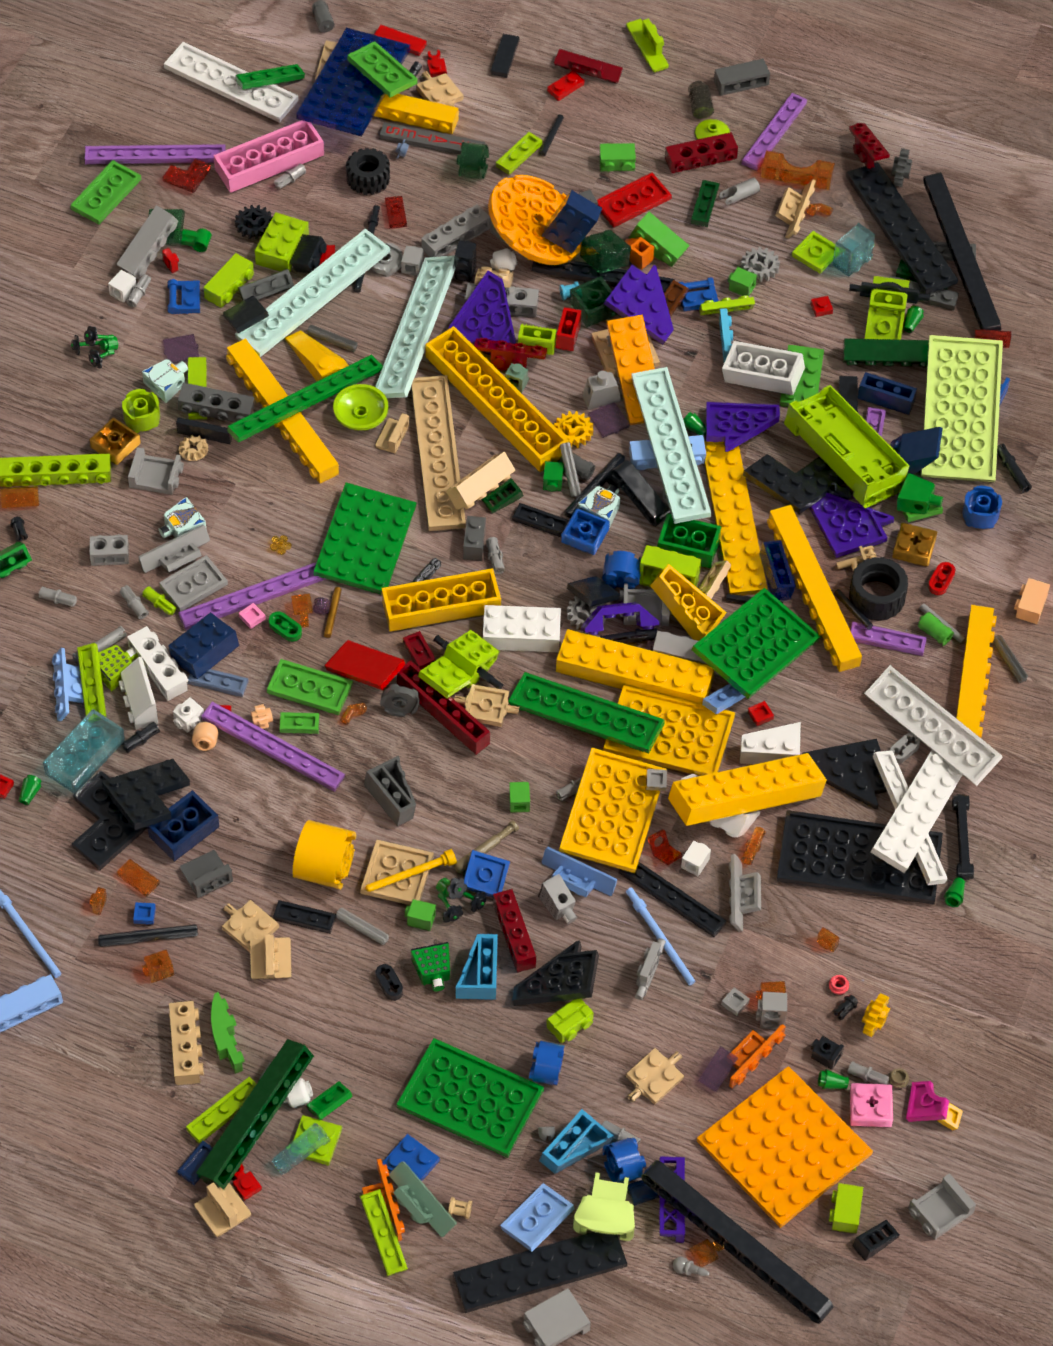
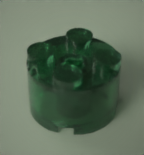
M462 142L461 155L458 154L456 162L457 165H460L459 177L485 178L489 165L486 164L487 158H489L488 145Z

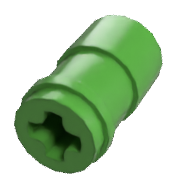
M928 612L920 617L918 627L936 639L939 644L946 645L954 635L952 629L945 626L932 613Z

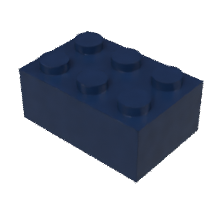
M571 190L548 220L542 236L572 254L598 221L602 208Z
M210 612L169 644L168 648L171 658H174L181 668L198 679L240 645L236 631Z
M192 790L168 808L171 812V819L147 826L149 837L175 862L218 829L219 818L218 814Z

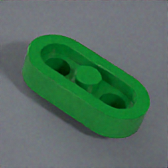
M277 611L269 616V627L287 641L295 642L302 637L301 625L285 613Z

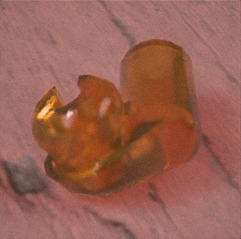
M822 203L809 204L806 212L812 216L816 214V211L831 216L833 208Z
M356 703L349 705L340 721L348 725L352 717L361 716L367 711L366 704Z

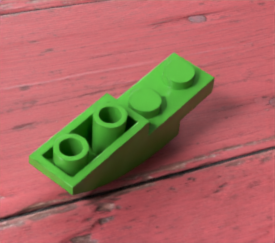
M219 992L214 993L211 1008L213 1040L219 1059L222 1060L228 1057L236 1074L243 1071L242 1063L245 1062L242 1052H237L235 1048L237 1043L234 1037V1026H237L234 1016L232 1014L229 1015L227 1012L229 1007L226 999H221Z

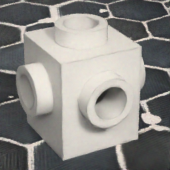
M189 697L185 702L175 707L173 711L174 724L179 729H184L188 733L198 723H201L204 710Z

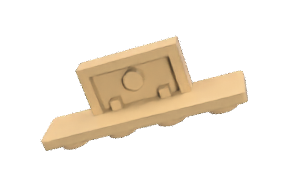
M813 179L804 187L801 195L789 187L783 194L775 216L789 224L785 235L787 239L792 235L795 236L800 230L799 224L805 217L804 211L809 206V198L815 191L814 185L816 181Z

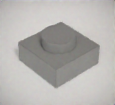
M647 769L646 790L666 791L667 770Z
M733 988L722 1000L721 1005L738 1016L750 1003V998L736 988Z

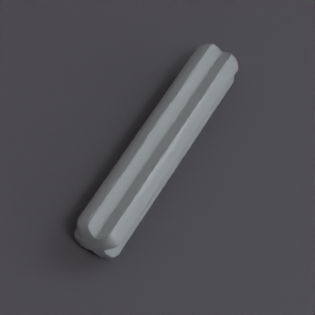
M569 442L560 444L570 494L571 497H576L580 495L581 491L571 445Z
M339 908L337 911V919L381 945L387 943L389 935L344 908Z

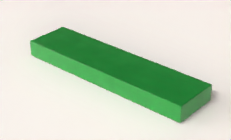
M298 64L237 74L235 80L243 90L304 79L305 73Z

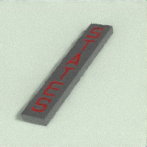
M384 122L380 132V139L402 143L406 139L405 143L409 145L481 159L485 147V142L387 122Z

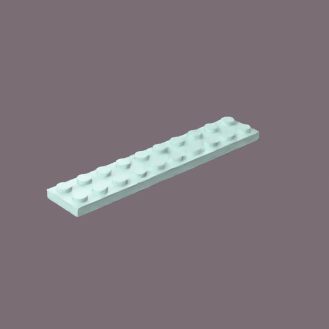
M364 229L266 308L269 314L267 318L240 333L236 332V338L239 341L246 338L258 356H263L390 253V247L367 229Z
M455 255L427 257L424 259L375 386L384 393L386 398H403L408 396L425 351V344L428 343L456 269Z
M668 368L632 373V382L674 524L711 517V510Z

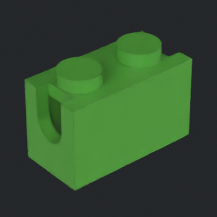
M635 143L600 144V171H635Z

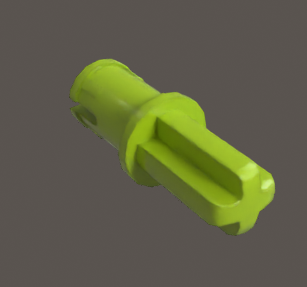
M150 586L145 588L142 596L151 601L155 608L159 607L168 615L174 614L176 607L166 600L163 594L160 595Z

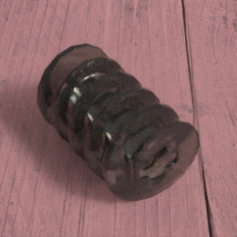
M701 81L691 83L688 87L693 117L703 119L712 116L714 108L709 86Z

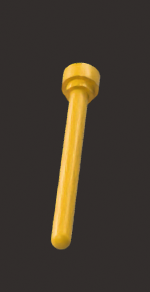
M452 849L446 850L439 858L367 884L365 889L367 892H371L440 865L452 866L457 864L455 854Z

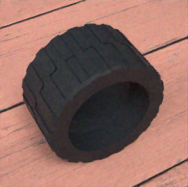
M884 557L866 559L859 563L853 571L849 599L870 620L881 621L896 616L905 604L908 576L905 570L891 559ZM878 581L886 583L895 592L888 596H875L868 593L862 586L869 582Z

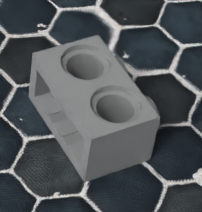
M128 535L91 536V566L129 564Z
M763 992L762 999H758L756 1021H760V1029L777 1030L782 1024L785 1025L787 993Z

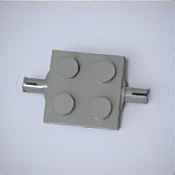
M659 938L657 942L653 941L651 948L647 947L645 951L644 964H640L637 971L636 985L638 990L635 998L638 1000H643V997L647 994L666 943L664 939Z

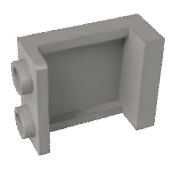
M137 447L128 475L129 488L173 495L174 489L178 488L179 473L182 474L184 463L181 462V456L176 455L175 460L145 455L144 448Z
M624 583V590H620V601L623 603L636 602L659 620V625L654 626H669L670 610L654 590L628 589V584ZM634 612L633 616H623V613L620 614V617H623V625H637L636 612Z
M949 1173L943 1177L942 1183L917 1200L914 1198L910 1200L908 1209L910 1215L915 1220L918 1219L922 1224L924 1232L936 1240L972 1215L976 1204Z
M568 1288L526 1311L523 1322L528 1333L531 1332L535 1337L534 1342L536 1346H556L580 1331L582 1335L589 1332L591 1324Z

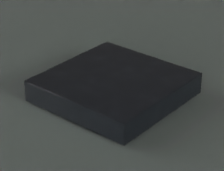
M254 295L223 312L225 319L237 333L244 331L269 316L267 310Z
M597 576L567 584V589L590 607L619 600L620 598L619 592Z

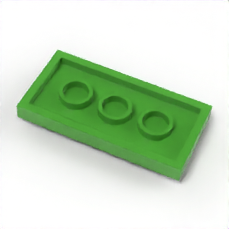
M375 41L347 55V60L390 98L417 84V78Z
M112 160L70 205L71 210L100 225L141 181V175Z
M788 345V351L803 354L805 368L794 395L781 393L780 406L788 407L791 402L796 400L800 402L818 393L824 349Z
M280 659L267 687V694L339 715L351 690L353 681Z

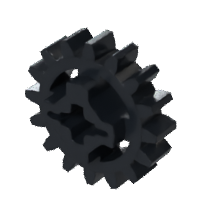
M251 205L248 209L245 206L244 211L239 210V215L235 216V228H237L238 233L242 232V237L248 235V239H251L252 236L258 239V236L262 237L273 216H271L270 211L267 212L266 207L260 209V205L256 208Z

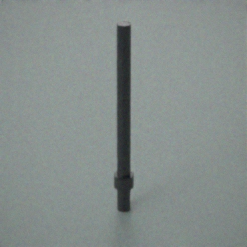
M378 205L373 206L372 214L368 219V231L373 235L379 223L380 207ZM365 273L356 279L354 292H361Z

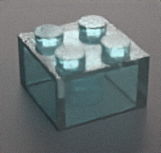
M860 223L854 226L836 242L833 266L848 277L854 272H858L865 262L868 263L873 257L875 234Z

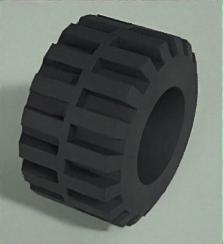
M375 148L358 149V152L354 151L352 156L349 155L348 161H346L347 184L351 186L353 191L356 190V193H363V195L369 193L374 195L375 192H382L381 189H385L390 182V162L386 154L383 155L382 151H376Z

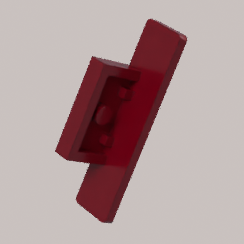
M563 49L558 50L554 61L556 66L616 84L619 82L623 72V68Z
M856 123L849 126V131L855 137L853 151L867 168L874 167V161L890 157L889 152L865 123Z
M477 338L474 343V347L477 350L491 352L490 363L499 370L507 371L511 363L521 364L527 369L528 357L544 360L547 354V348L539 345L514 344L503 340L493 341L487 338Z

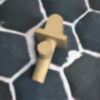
M859 546L861 555L837 562L838 570L851 566L854 571L859 563L876 557V553L873 552L874 547L867 546L862 548V546Z

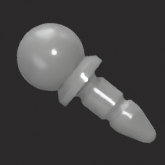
M677 1257L673 1262V1269L679 1274L685 1273L690 1275L693 1273L699 1276H709L710 1274L706 1269L694 1265L693 1261H688L685 1257Z

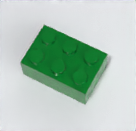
M667 513L657 547L701 559L700 566L711 569L720 542L722 526L698 520L674 524L672 514Z

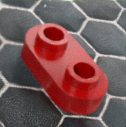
M942 562L937 566L928 585V589L932 594L943 595L947 591L955 576L956 569L953 564Z

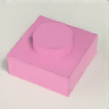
M254 603L239 612V618L250 629L266 619L265 614Z

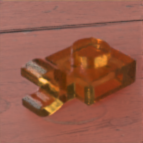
M310 593L291 596L294 615H300L302 628L309 627L308 613H313Z
M706 1239L691 1247L690 1253L698 1266L704 1267L717 1260V1252L724 1250V1248L717 1242L710 1243Z

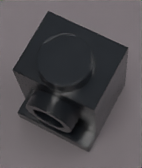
M822 1036L820 1040L816 1038L810 1048L812 1050L811 1058L833 1070L843 1055L844 1045H838L825 1036Z

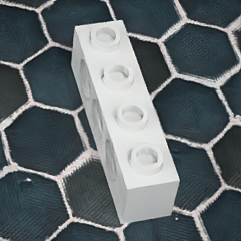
M146 626L127 637L128 647L134 648L138 657H142L146 672L167 701L188 691V678L186 674L179 671L177 662L174 658L171 659L168 656L169 653L166 647L160 645L154 631L151 632Z

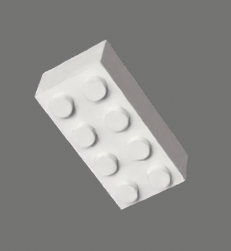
M734 341L722 371L724 380L727 383L794 395L805 365L803 354Z
M485 605L483 639L497 650L559 652L561 608Z

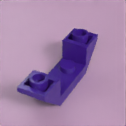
M636 602L597 606L581 626V631L587 632L589 635H597L598 631H604L603 615L604 618H614L616 614L623 613V616H633L634 612H636V624L643 629H653L654 625H659V620Z

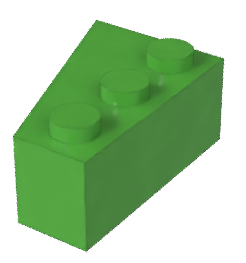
M650 212L640 220L628 237V239L642 237L654 246V257L671 267L683 256L690 246Z

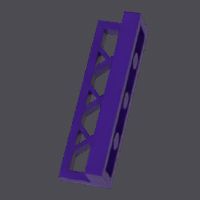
M660 1156L659 1161L663 1164L675 1163V1171L673 1172L685 1181V1157ZM659 1196V1236L675 1237V1243H684L685 1216L676 1209L671 1213L666 1210L664 1204L667 1201ZM671 1219L675 1223V1230H664V1223Z

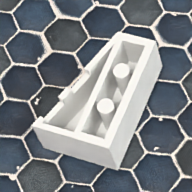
M801 722L743 734L740 746V764H759L800 755Z

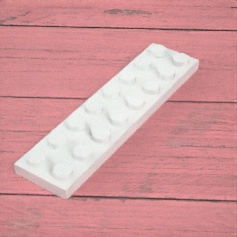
M184 42L180 44L164 63L165 69L279 123L298 102V95L274 84L242 90L236 82L235 76L248 72Z
M891 665L864 693L870 700L930 749L939 754L976 786L1003 758L1000 753Z
M931 750L875 843L871 853L905 873L962 774L939 754Z

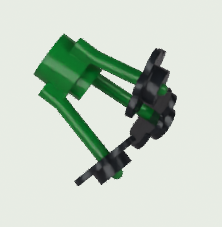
M88 326L84 332L85 342H79L78 335H74V340H71L72 350H75L77 355H80V346L93 347L94 345H100L102 350L107 351L99 354L97 350L91 349L89 351V361L98 369L102 368V358L115 354L114 350H117L119 345L116 336L98 335L97 328Z
M442 878L436 885L437 891L440 892L438 897L447 908V911L443 912V921L445 923L454 922L463 915L462 907L460 905L450 906L446 897L455 899L456 897L461 898L465 896L472 900V912L480 910L486 903L484 891L476 893L475 896L466 892L467 885L464 883L463 878H452L451 881L447 878Z

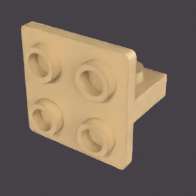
M265 935V938L250 940L251 978H291V939L289 937L274 938V935Z
M213 1182L207 1186L208 1196L194 1204L195 1209L216 1237L221 1236L251 1216V1212L230 1183L223 1190L221 1187L217 1188Z

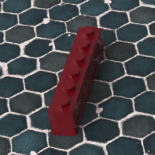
M411 660L406 663L396 675L397 685L417 690L420 700L419 704L475 755L490 744V731L451 696L449 698L444 697L419 678L418 675L421 669Z

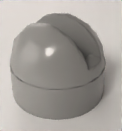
M538 1127V1134L541 1140L546 1141V1136H548V1140L551 1141L555 1135V1127Z

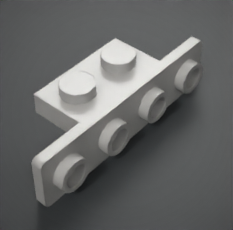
M201 525L140 555L138 558L142 570L146 573L162 565L168 572L175 571L180 566L191 563L201 557L200 549L197 547L210 541L206 526Z
M732 854L731 862H729V870L731 872V879L729 880L731 914L729 920L731 925L741 932L743 931V914L761 910V875L758 872L742 875V861L736 854Z

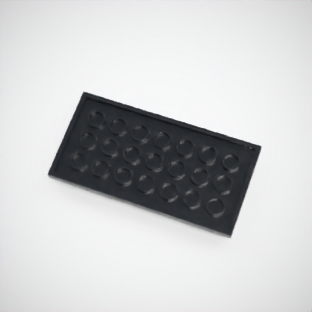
M786 810L777 882L933 905L935 904L937 884L927 885L916 857H914L906 872L903 873L871 853L886 824ZM929 831V837L940 860L943 833Z

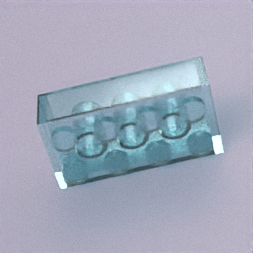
M92 709L43 761L45 775L75 794L119 748L121 742L125 741L123 728Z

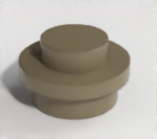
M894 1069L889 1074V1083L895 1088H904L909 1083V1075L904 1069Z

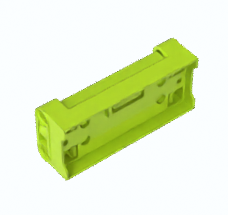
M831 385L824 387L819 393L800 402L796 400L789 403L784 425L795 436L800 435L854 491L853 497L864 508L875 505L901 491L907 477L909 464Z

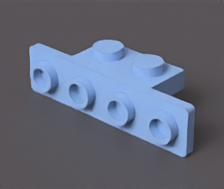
M60 648L52 657L57 721H62L69 713V701L84 702L80 667L66 664L65 648Z

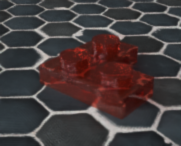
M194 159L187 171L171 165L163 176V182L195 193L211 170L210 164Z

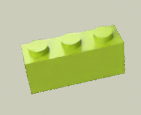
M235 253L203 287L204 299L220 308L229 303L235 293L239 292L238 287L252 279L254 275L253 262Z

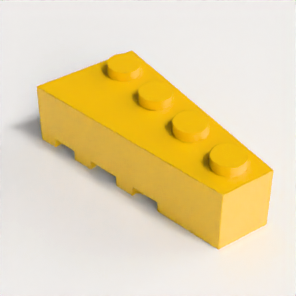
M670 564L650 584L651 588L693 640L700 641L718 626L727 613Z

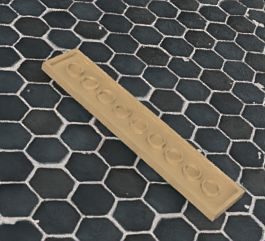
M447 375L414 378L411 388L429 531L466 528L464 508L457 510L446 492L447 489L460 481Z

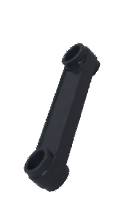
M957 794L952 796V810L956 811L959 850L956 877L969 880L974 878V864L970 863L967 826V811H969L970 799L969 795Z

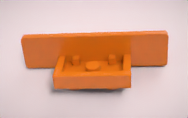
M782 1024L767 1040L752 1030L727 1056L726 1061L737 1069L730 1078L729 1087L734 1088L736 1084H742L746 1074L749 1071L753 1072L757 1068L759 1060L762 1057L766 1058L771 1053L772 1047L776 1043L780 1044L786 1036L784 1034L785 1025Z
M380 1158L377 1159V1169L381 1183L362 1187V1193L364 1195L379 1189L381 1190L397 1239L402 1241V1233H405L402 1220L398 1221L397 1214H400L397 1201L393 1202L392 1199L394 1195L393 1185L387 1182L386 1177H389L386 1164H382Z

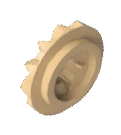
M193 435L189 438L184 437V440L179 444L180 455L189 461L200 460L208 452L206 440L201 439L200 435L198 437ZM190 445L196 446L197 450L194 448L190 449Z

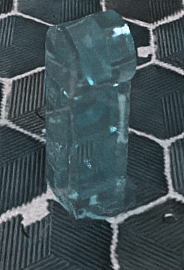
M314 1123L275 1156L272 1163L279 1173L283 1175L331 1140L322 1127Z

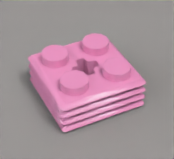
M852 1083L850 1088L851 1126L891 1127L893 1122L892 1085Z

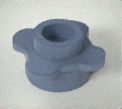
M406 139L397 145L395 151L398 153L397 159L399 156L405 157L409 147V144L405 143Z

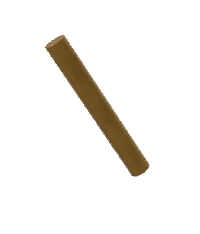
M340 587L334 588L324 631V637L331 638L342 591Z

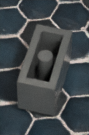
M467 516L463 559L482 561L486 517Z

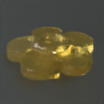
M281 535L280 540L278 536H273L270 549L272 551L278 550V554L284 555L286 550L291 549L292 545L290 542H287L288 538L285 535Z

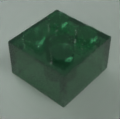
M611 229L605 230L604 232L587 236L582 240L580 257L601 274L629 265L631 246Z
M602 276L570 289V304L574 309L582 310L581 320L586 327L618 315L604 305L612 290Z

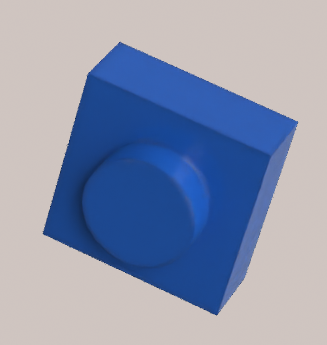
M135 902L134 924L154 925L156 904Z

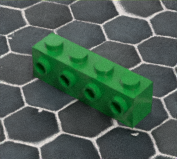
M16 542L0 551V578L10 575L11 571L21 569L28 562L32 561L24 543Z

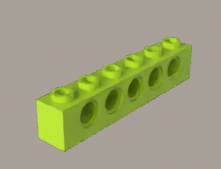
M110 454L0 458V487L103 484L111 482Z

